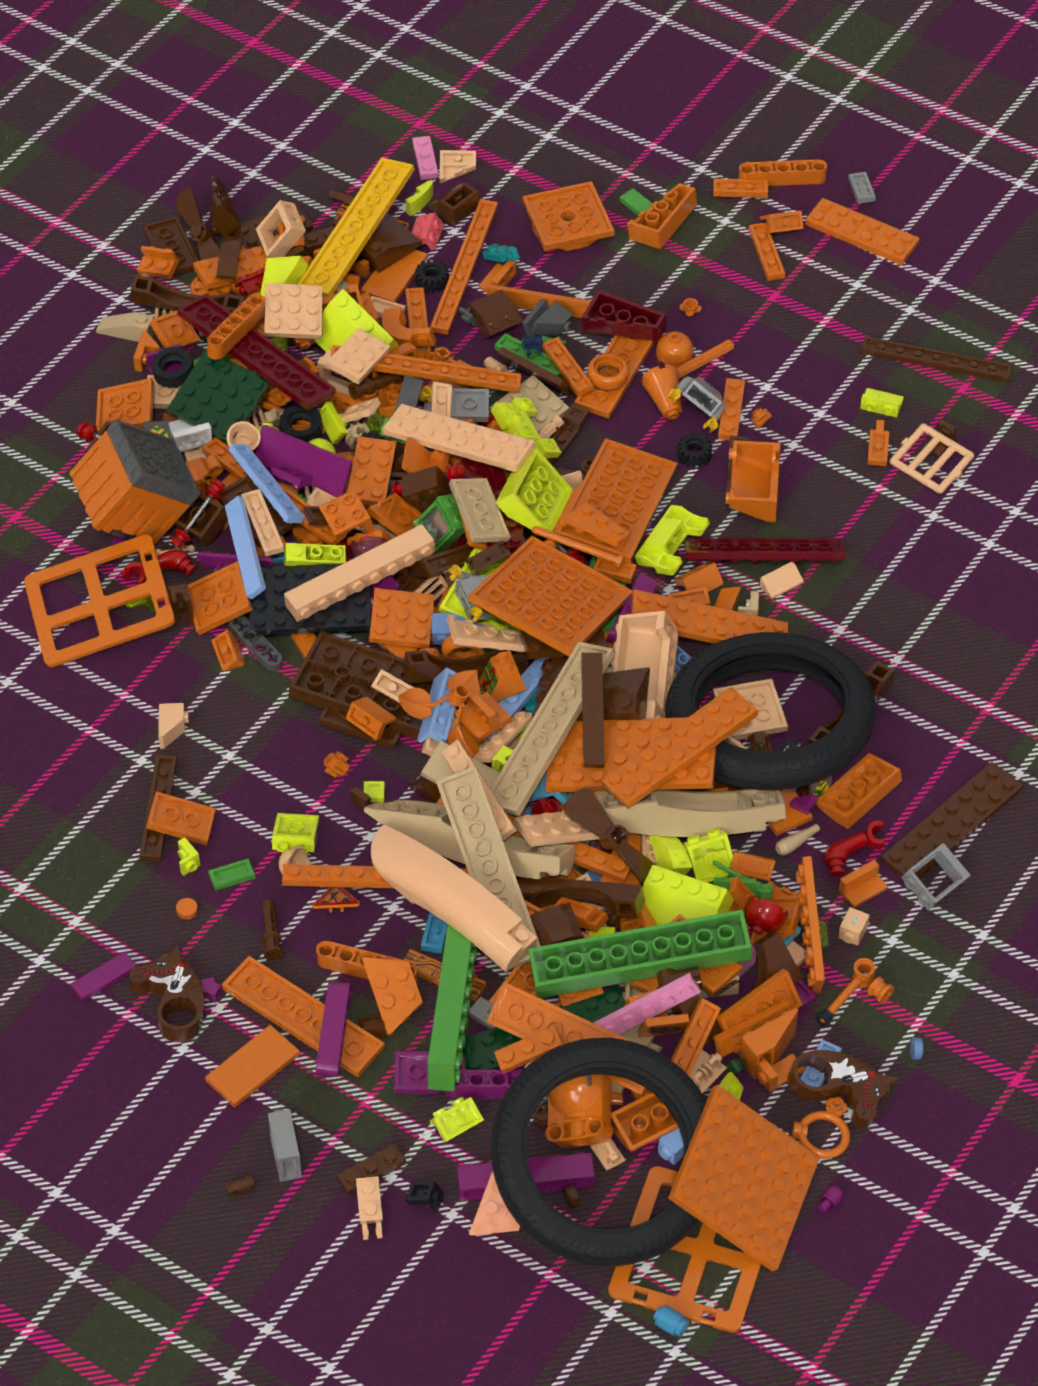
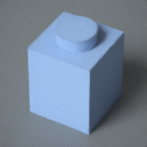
M679 1128L662 1136L658 1143L660 1156L664 1160L670 1161L673 1165L684 1157L683 1140Z

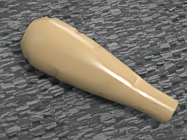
M814 824L807 829L781 839L776 843L777 853L782 856L790 854L812 835L819 832L820 827L818 824Z

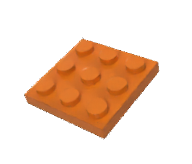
M152 378L99 389L96 413L97 432H99L106 421L113 423L116 419L139 428H143V422H152L154 382Z
M238 561L188 585L193 621L196 632L199 635L253 610L250 598L246 595Z
M375 588L369 642L416 648L429 647L434 595Z

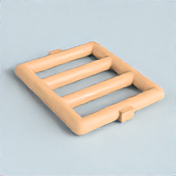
M923 423L909 438L906 437L902 441V446L892 456L890 464L941 494L955 478L958 480L961 477L962 470L974 458V453ZM924 432L933 437L909 465L900 461ZM939 442L948 446L946 451L924 475L915 470ZM955 451L964 456L940 485L931 480Z

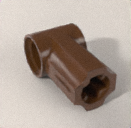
M699 967L677 971L672 968L660 970L657 973L659 988L688 973L691 974L699 987L702 986Z

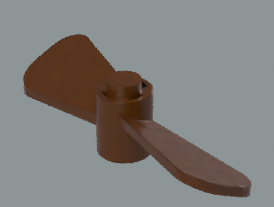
M185 188L177 197L176 207L191 227L189 232L190 238L197 242L201 260L218 257L220 248L215 243L216 235L213 230L203 224L194 192L189 188Z
M582 788L576 791L565 802V813L600 837V843L603 848L607 850L615 849L639 882L644 885L652 865L655 864L627 842L629 838L627 829L622 825L614 826L592 790Z

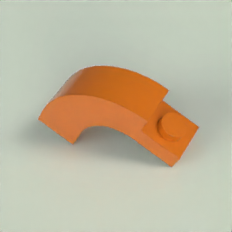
M402 308L384 309L382 315L383 328L399 344L398 346L406 342L411 343L416 349L417 347L435 346L436 339L431 327L406 328L407 319Z

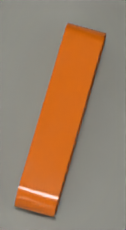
M823 160L745 162L739 166L738 179L768 180V186L822 184L826 181L827 163Z
M250 295L208 336L207 356L209 358L221 359L264 317L265 297L263 295Z
M322 941L316 947L317 963L321 968L367 980L369 978L362 961L363 957L406 961L331 941ZM407 961L411 965L416 983L418 984L417 966Z

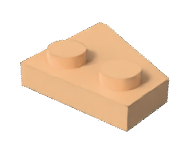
M440 150V183L476 170V151Z

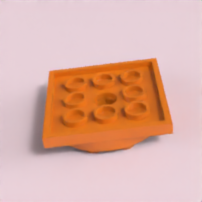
M592 181L522 196V202L532 222L533 232L540 240L544 251L580 249L590 246L597 239L614 236V228Z

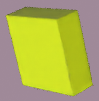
M364 781L363 792L370 796L371 802H384L385 781Z

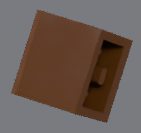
M462 183L451 187L430 203L427 209L433 213L435 212L436 215L454 226L477 209L479 192L467 183Z

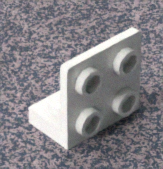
M181 420L168 423L172 439L175 440L180 452L204 446L212 440L209 422L197 426H191Z

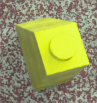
M301 256L267 258L260 294L265 297L266 283L297 285L307 270L308 264Z

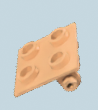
M701 1050L690 1074V1078L695 1082L702 1094L727 1069L721 1063V1055L718 1053L709 1055L704 1050Z

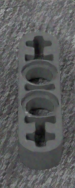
M241 615L229 621L230 631L267 670L273 672L282 668V655L263 635H255L253 639L245 638L247 634H250V622L246 617ZM260 646H264L267 648L263 652H259L256 650Z

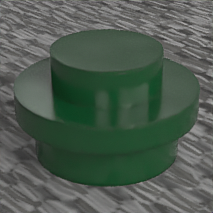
M736 1057L727 1064V1074L732 1072L736 1076L747 1067L744 1064V1058L739 1060Z

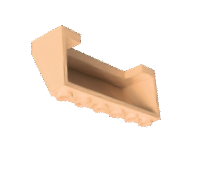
M666 611L619 615V622L616 624L617 640L614 642L615 658L612 660L613 672L649 667L650 676L646 719L665 718L667 694L674 680L678 644L677 628Z

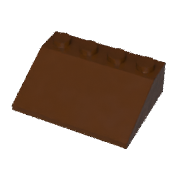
M387 212L360 252L359 257L369 261V265L380 273L422 245V241ZM343 215L332 221L333 226L338 224Z
M649 667L603 674L604 720L646 719L650 676ZM582 711L576 721H582Z

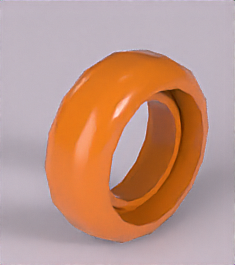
M606 353L600 354L590 361L587 374L594 386L604 390H613L623 386L628 380L629 367L622 357ZM611 366L617 368L619 373L614 377H603L598 373V370L601 367Z
M451 635L447 636L442 642V656L447 659L462 660L485 654V648L454 644Z

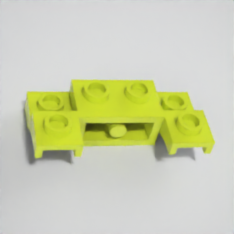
M514 397L511 403L495 402L491 412L502 432L534 440L535 448L546 459L559 457L561 451L555 440L541 438L529 418L535 417L538 412L530 398Z
M671 505L636 553L635 559L637 564L654 567L658 574L674 576L683 563L681 557L673 556L687 535L702 536L710 524L708 518L692 514L682 506Z

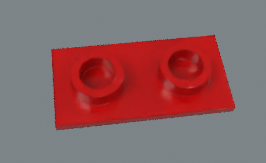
M265 268L255 271L254 275L249 276L246 274L238 278L235 287L240 286L239 293L241 295L244 294L246 296L256 292L257 287L255 284H258L261 290Z

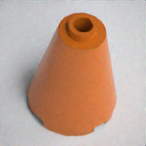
M667 364L665 365L666 368L660 369L657 366L643 374V381L641 380L664 418L673 420L678 418L682 412L681 396L675 404H672L674 401L672 397L666 399V396L679 384V374L674 365Z

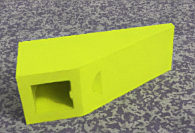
M286 543L283 555L285 566L346 563L345 545Z

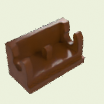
M501 540L465 560L471 573L482 575L506 561L511 556V553L508 549H505L504 542Z
M188 584L168 586V595L175 617V624L180 626L179 619L185 618L187 625L193 626Z

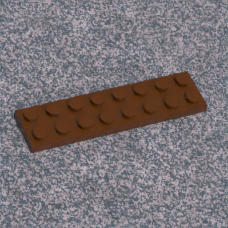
M989 763L881 856V862L902 877L910 868L942 843L952 852L1023 790V784L995 763ZM933 859L917 871L915 875L918 879L922 878L938 863Z

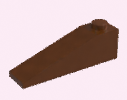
M213 175L210 198L211 228L216 234L224 237V235L228 236L239 228L241 223L226 186Z

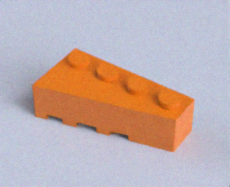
M679 183L663 195L661 201H655L651 204L649 210L646 212L642 211L638 214L637 219H631L627 222L629 239L661 249L697 206L696 188Z

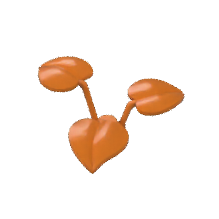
M477 670L462 671L452 675L447 682V688L451 693H447L435 703H431L430 695L421 688H410L399 695V702L402 708L410 716L417 719L429 718L432 714L431 708L448 699L452 706L459 707L455 722L456 730L449 732L447 738L448 745H451L458 739L470 757H474L479 752V743L463 726L459 728L462 710L465 707L464 702H466L470 695L469 689L472 688L477 694L480 693Z

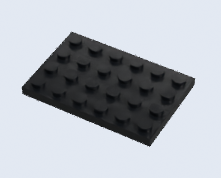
M342 564L260 566L266 589L255 598L250 599L253 609L250 611V636L370 630V585L362 591L356 592L344 600L312 614L309 618L297 622L285 606L284 593Z

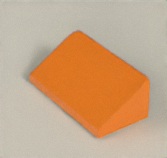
M741 587L721 589L714 607L734 611L740 597Z
M225 630L211 640L223 671L246 665L237 639L229 630Z

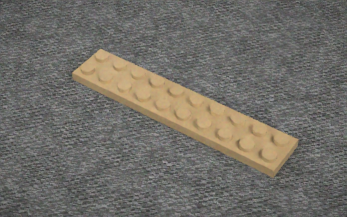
M584 642L577 643L491 787L492 792L506 813L520 816L582 711L581 653H602L604 674L615 655L612 648Z
M476 766L436 781L469 876L522 919V924L537 937ZM537 937V945H536V947H540V943H539L538 937ZM529 953L512 968L530 962Z

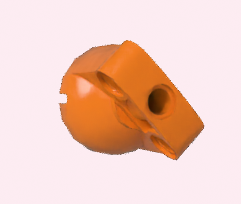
M605 1074L582 1076L567 1081L548 1093V1127L545 1133L546 1138L560 1148H576L608 1141L613 1135V1127L611 1126L612 1083L610 1078Z

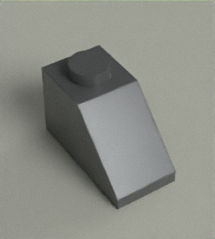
M555 301L534 322L530 333L532 335L558 336L562 331L566 332L572 324L570 320L573 314Z

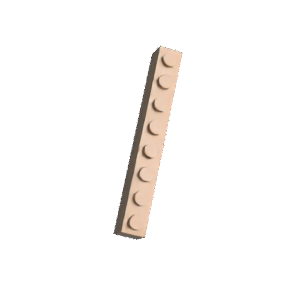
M421 524L284 593L285 606L297 622L309 618L312 614L324 610L356 592L362 591L371 584L378 583L381 579L413 565L422 558L435 553L434 539Z

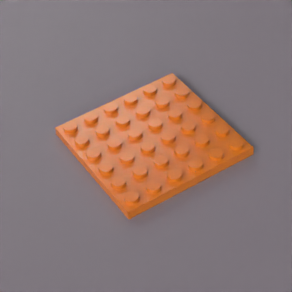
M531 536L469 594L468 601L570 657L577 643H586L626 603L633 591Z
M715 1085L711 1089L668 1199L773 1272L779 1268L820 1158L721 1086Z

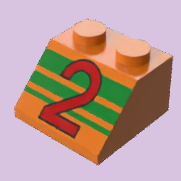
M510 650L500 652L496 656L491 657L478 680L483 693L487 691L496 702L526 690Z

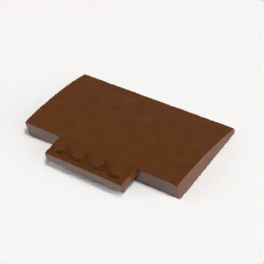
M320 631L289 686L290 698L324 709L319 717L320 725L394 750L402 735L415 740L418 739L423 720L410 716L399 702L371 687L381 669L407 683L403 673L404 658ZM433 682L408 684L414 688H421L430 695ZM368 697L396 717L395 722L386 725L381 739H373L346 719L353 701Z

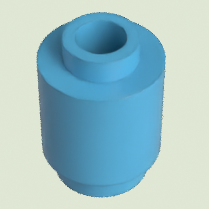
M665 1305L663 1308L659 1307L653 1316L655 1325L672 1336L677 1335L681 1337L689 1325L685 1315L668 1305Z

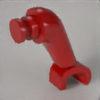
M169 550L157 556L161 571L170 569L175 572H186L185 575L190 577L197 569V565L192 564V561L189 560L190 555L182 550ZM140 562L129 563L123 571V579L130 580L132 576L138 575L140 578L136 581V584L145 583L147 578L143 564Z
M873 821L865 832L839 840L827 848L824 855V863L829 865V869H831L829 871L830 876L839 877L844 875L845 870L842 868H844V863L847 862V857L865 846L870 849H882L885 844L884 839H876L873 836L874 833H879L885 826L882 821Z

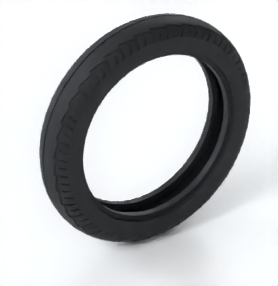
M750 633L717 642L697 653L681 668L671 683L667 694L665 718H687L698 710L703 698L716 685L730 677L749 671L763 669L793 671L818 680L834 692L843 706V715L828 734L811 744L792 750L775 752L744 749L725 741L717 745L714 779L730 785L755 790L798 788L833 776L848 766L861 753L871 737L876 720L874 692L869 680L860 667L850 657L835 647L814 638L792 633Z
M582 1039L563 1044L544 1053L522 1070L507 1089L498 1107L492 1128L491 1162L494 1178L499 1193L513 1218L529 1236L546 1249L566 1259L587 1265L610 1267L635 1264L654 1258L678 1244L692 1231L700 1220L673 1201L652 1219L623 1229L593 1228L566 1217L547 1201L531 1175L526 1154V1137L533 1111L548 1093L572 1079L598 1074L626 1078L647 1088L669 1109L679 1127L685 1157L707 1101L690 1076L676 1063L656 1050L623 1039Z

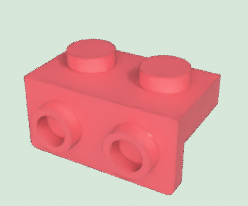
M435 212L420 215L416 218L411 233L422 241V245L427 244L431 250H435L444 224Z

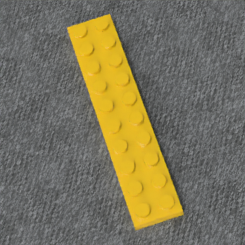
M386 158L380 159L297 285L322 286V297L327 296L330 298L334 294L414 172L413 164Z

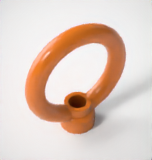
M815 1111L806 1115L801 1122L794 1121L792 1138L799 1140L801 1145L819 1158L830 1159L841 1155L847 1149L850 1143V1131L845 1121L838 1115L828 1111ZM816 1120H828L834 1123L839 1128L842 1136L839 1145L830 1150L816 1148L807 1138L808 1126Z

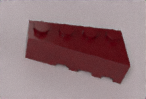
M601 290L597 291L582 316L583 331L659 341L667 328L665 313Z

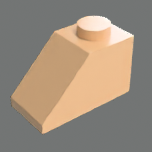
M184 703L159 704L160 749H165L185 732V723H189V712L184 710Z

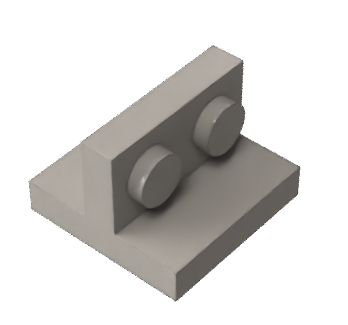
M452 388L450 417L458 420L473 418L476 425L477 422H489V389Z

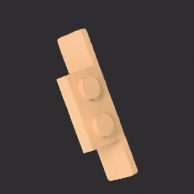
M524 711L516 713L512 718V722L504 726L474 756V759L479 762H490L492 765V758L503 745L514 750L519 742L518 734L533 719L532 713Z

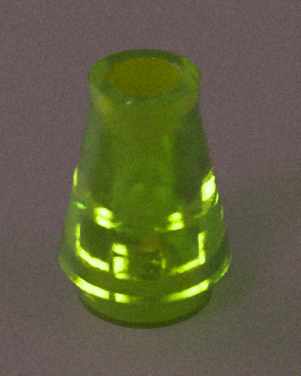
M377 413L370 415L367 420L369 430L381 432V426L386 418Z

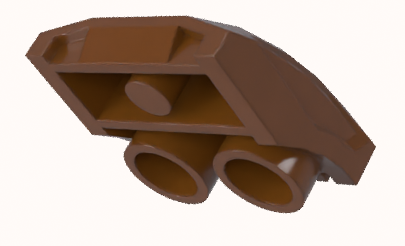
M570 903L560 904L530 915L540 946L578 940V938L584 939Z

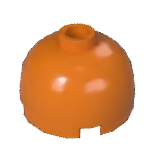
M668 332L657 343L656 358L659 363L661 361L665 365L669 364L678 367L693 359V344L690 338L682 332Z

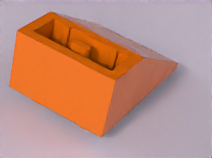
M797 1008L785 1011L778 1018L766 1021L760 1028L754 1031L750 1030L743 1035L740 1059L744 1058V1064L747 1066L746 1069L754 1080L757 1079L758 1063L766 1059L770 1066L776 1064L796 1034Z

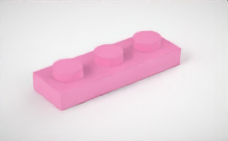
M430 136L412 138L420 180L438 178Z

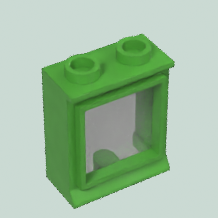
M452 494L437 496V499L418 519L413 521L415 527L422 524L434 539L435 553L433 554L446 551L465 532L459 508Z

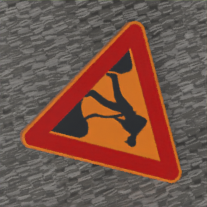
M330 887L313 903L314 909L329 908L331 913L333 908H340V911L343 912L344 907L360 906V902L342 887Z

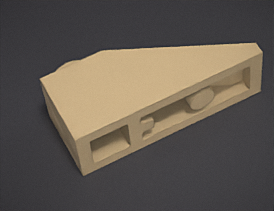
M132 312L102 317L96 333L139 342L143 331H147L153 337L155 332L149 323L154 319V316Z

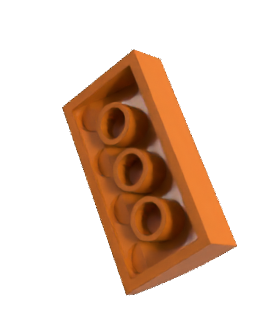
M868 753L818 798L816 805L835 822L849 829L902 782L901 769Z

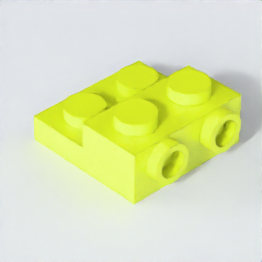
M277 813L272 834V850L283 853L286 850L293 849L295 846H302L305 853L314 852L317 842L319 815Z
M719 828L708 830V835L702 837L699 835L690 836L687 838L688 841L683 843L690 858L695 879L709 883L714 881L715 877L731 875L713 864V861L716 860L729 868L733 857L727 833L724 830H719Z

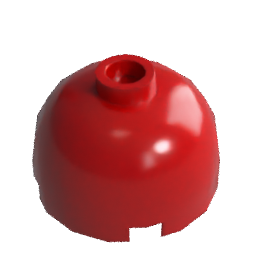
M750 895L744 912L746 921L752 926L751 930L761 935L764 932L779 930L786 921L788 912L782 913L783 908L764 898H760L759 901L754 900L755 896Z

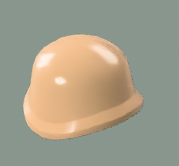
M245 421L234 423L227 433L229 448L231 444H247L254 451L261 440L259 430L251 423Z
M295 846L293 849L286 850L279 859L281 874L283 873V864L311 865L302 846Z

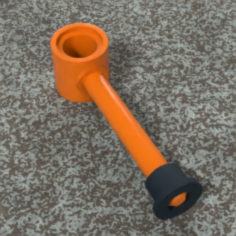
M860 958L854 963L853 980L827 1009H824L820 1014H816L815 1019L821 1026L825 1028L830 1026V1022L834 1018L833 1015L857 987L867 988L871 985L875 977V964L872 960Z

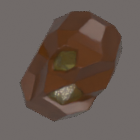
M754 732L748 736L747 745L749 750L772 752L770 738L766 732Z

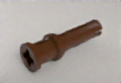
M385 373L371 379L364 378L359 385L355 382L350 383L348 391L354 400L359 399L361 395H370L378 388L401 381L403 376Z
M266 899L261 903L265 932L262 936V942L265 944L264 957L267 960H278L283 956V950L280 948L281 935L277 932L275 902L271 899Z

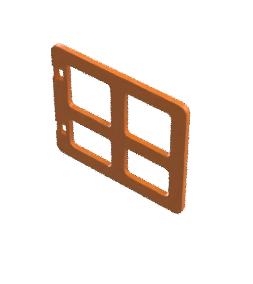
M147 534L27 575L24 579L43 659L48 667H55L168 628L175 622L155 546L151 536ZM139 552L147 578L146 582L105 596L97 566L125 555ZM151 554L153 560L146 562L145 556ZM82 571L90 601L53 615H47L41 585ZM148 596L152 597L156 610L155 617L119 630H113L109 615L111 609ZM164 600L166 606L159 608L158 602ZM95 616L99 630L98 637L56 650L52 634L55 628Z
M660 1166L650 1169L630 1227L650 1220L660 1188L664 1185L672 1187L678 1174L677 1171ZM702 1223L697 1238L686 1236L678 1244L670 1248L691 1256L680 1292L677 1296L630 1284L628 1281L634 1264L615 1267L608 1292L613 1299L641 1305L654 1311L659 1307L663 1308L665 1305H668L685 1315V1319L688 1321L706 1324L729 1333H736L741 1329L761 1263L747 1253L714 1244L717 1232ZM708 1261L741 1270V1275L728 1311L712 1308L694 1301ZM635 1292L647 1295V1300L634 1298ZM703 1312L715 1315V1321L702 1318Z

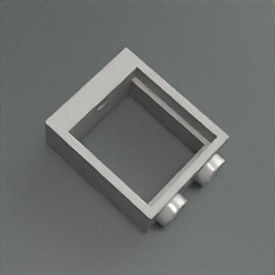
M942 843L910 868L901 878L905 886L917 896L920 904L929 910L964 883L971 875L947 846ZM933 859L954 882L935 898L915 875L917 871Z
M290 1109L276 1110L273 1113H268L270 1138L279 1181L283 1182L302 1178L300 1155Z

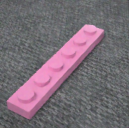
M688 973L594 1022V1024L620 1035L643 1023L646 1018H652L701 993L694 978Z

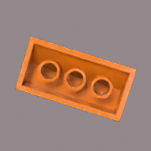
M653 1093L611 1113L613 1131L620 1143L630 1152L679 1128L669 1109Z

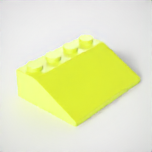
M344 289L329 302L322 313L321 339H313L325 352L327 350L332 351V345L342 346L360 328L390 345V350L399 345Z
M535 448L518 472H511L495 503L507 517L532 530L533 526H537L552 532L573 489L541 452Z
M652 865L643 885L645 905L658 925L670 923L679 914L688 920L727 913L734 901L728 889Z

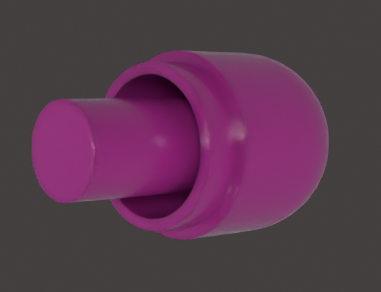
M838 1186L829 1187L822 1194L821 1204L818 1206V1209L825 1213L828 1208L833 1209L843 1199L842 1189Z

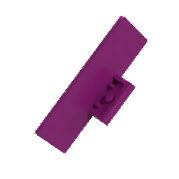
M262 425L260 432L261 440L255 455L264 466L271 469L270 474L276 476L278 481L292 483L291 486L300 489L303 486L317 487L336 497L345 493L352 465L351 460L270 426Z

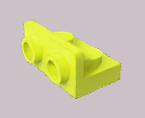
M867 388L865 394L862 395L860 409L897 418L904 397Z
M461 1097L451 1103L453 1107L446 1111L443 1107L433 1113L434 1118L429 1122L431 1125L434 1124L444 1142L449 1141L484 1120L471 1097L466 1100Z

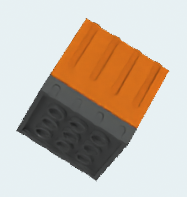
M118 419L109 426L107 431L102 434L69 472L71 478H73L74 486L80 493L79 498L82 500L83 505L86 506L85 511L92 520L93 528L98 531L102 529L104 532L123 537L127 540L147 534L151 536L154 545L200 495L174 439Z

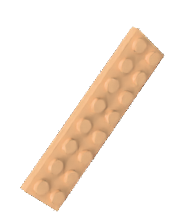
M404 404L399 406L382 428L383 435L404 441L411 437L422 446L513 472H518L536 447L534 440Z

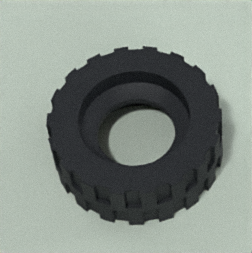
M181 347L165 348L159 351L151 362L154 379L162 387L168 388L182 386L194 368L191 354ZM168 364H182V368L178 371H164V367Z
M297 404L288 407L280 416V431L306 442L320 438L322 418L316 408L306 410ZM298 420H306L311 424L310 428L306 430H294L291 425Z

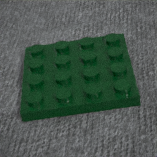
M206 348L166 411L168 414L191 426L209 422L212 437H216L227 444L229 428L234 423L240 421L248 422L272 384L260 375L225 357L221 359L209 358Z

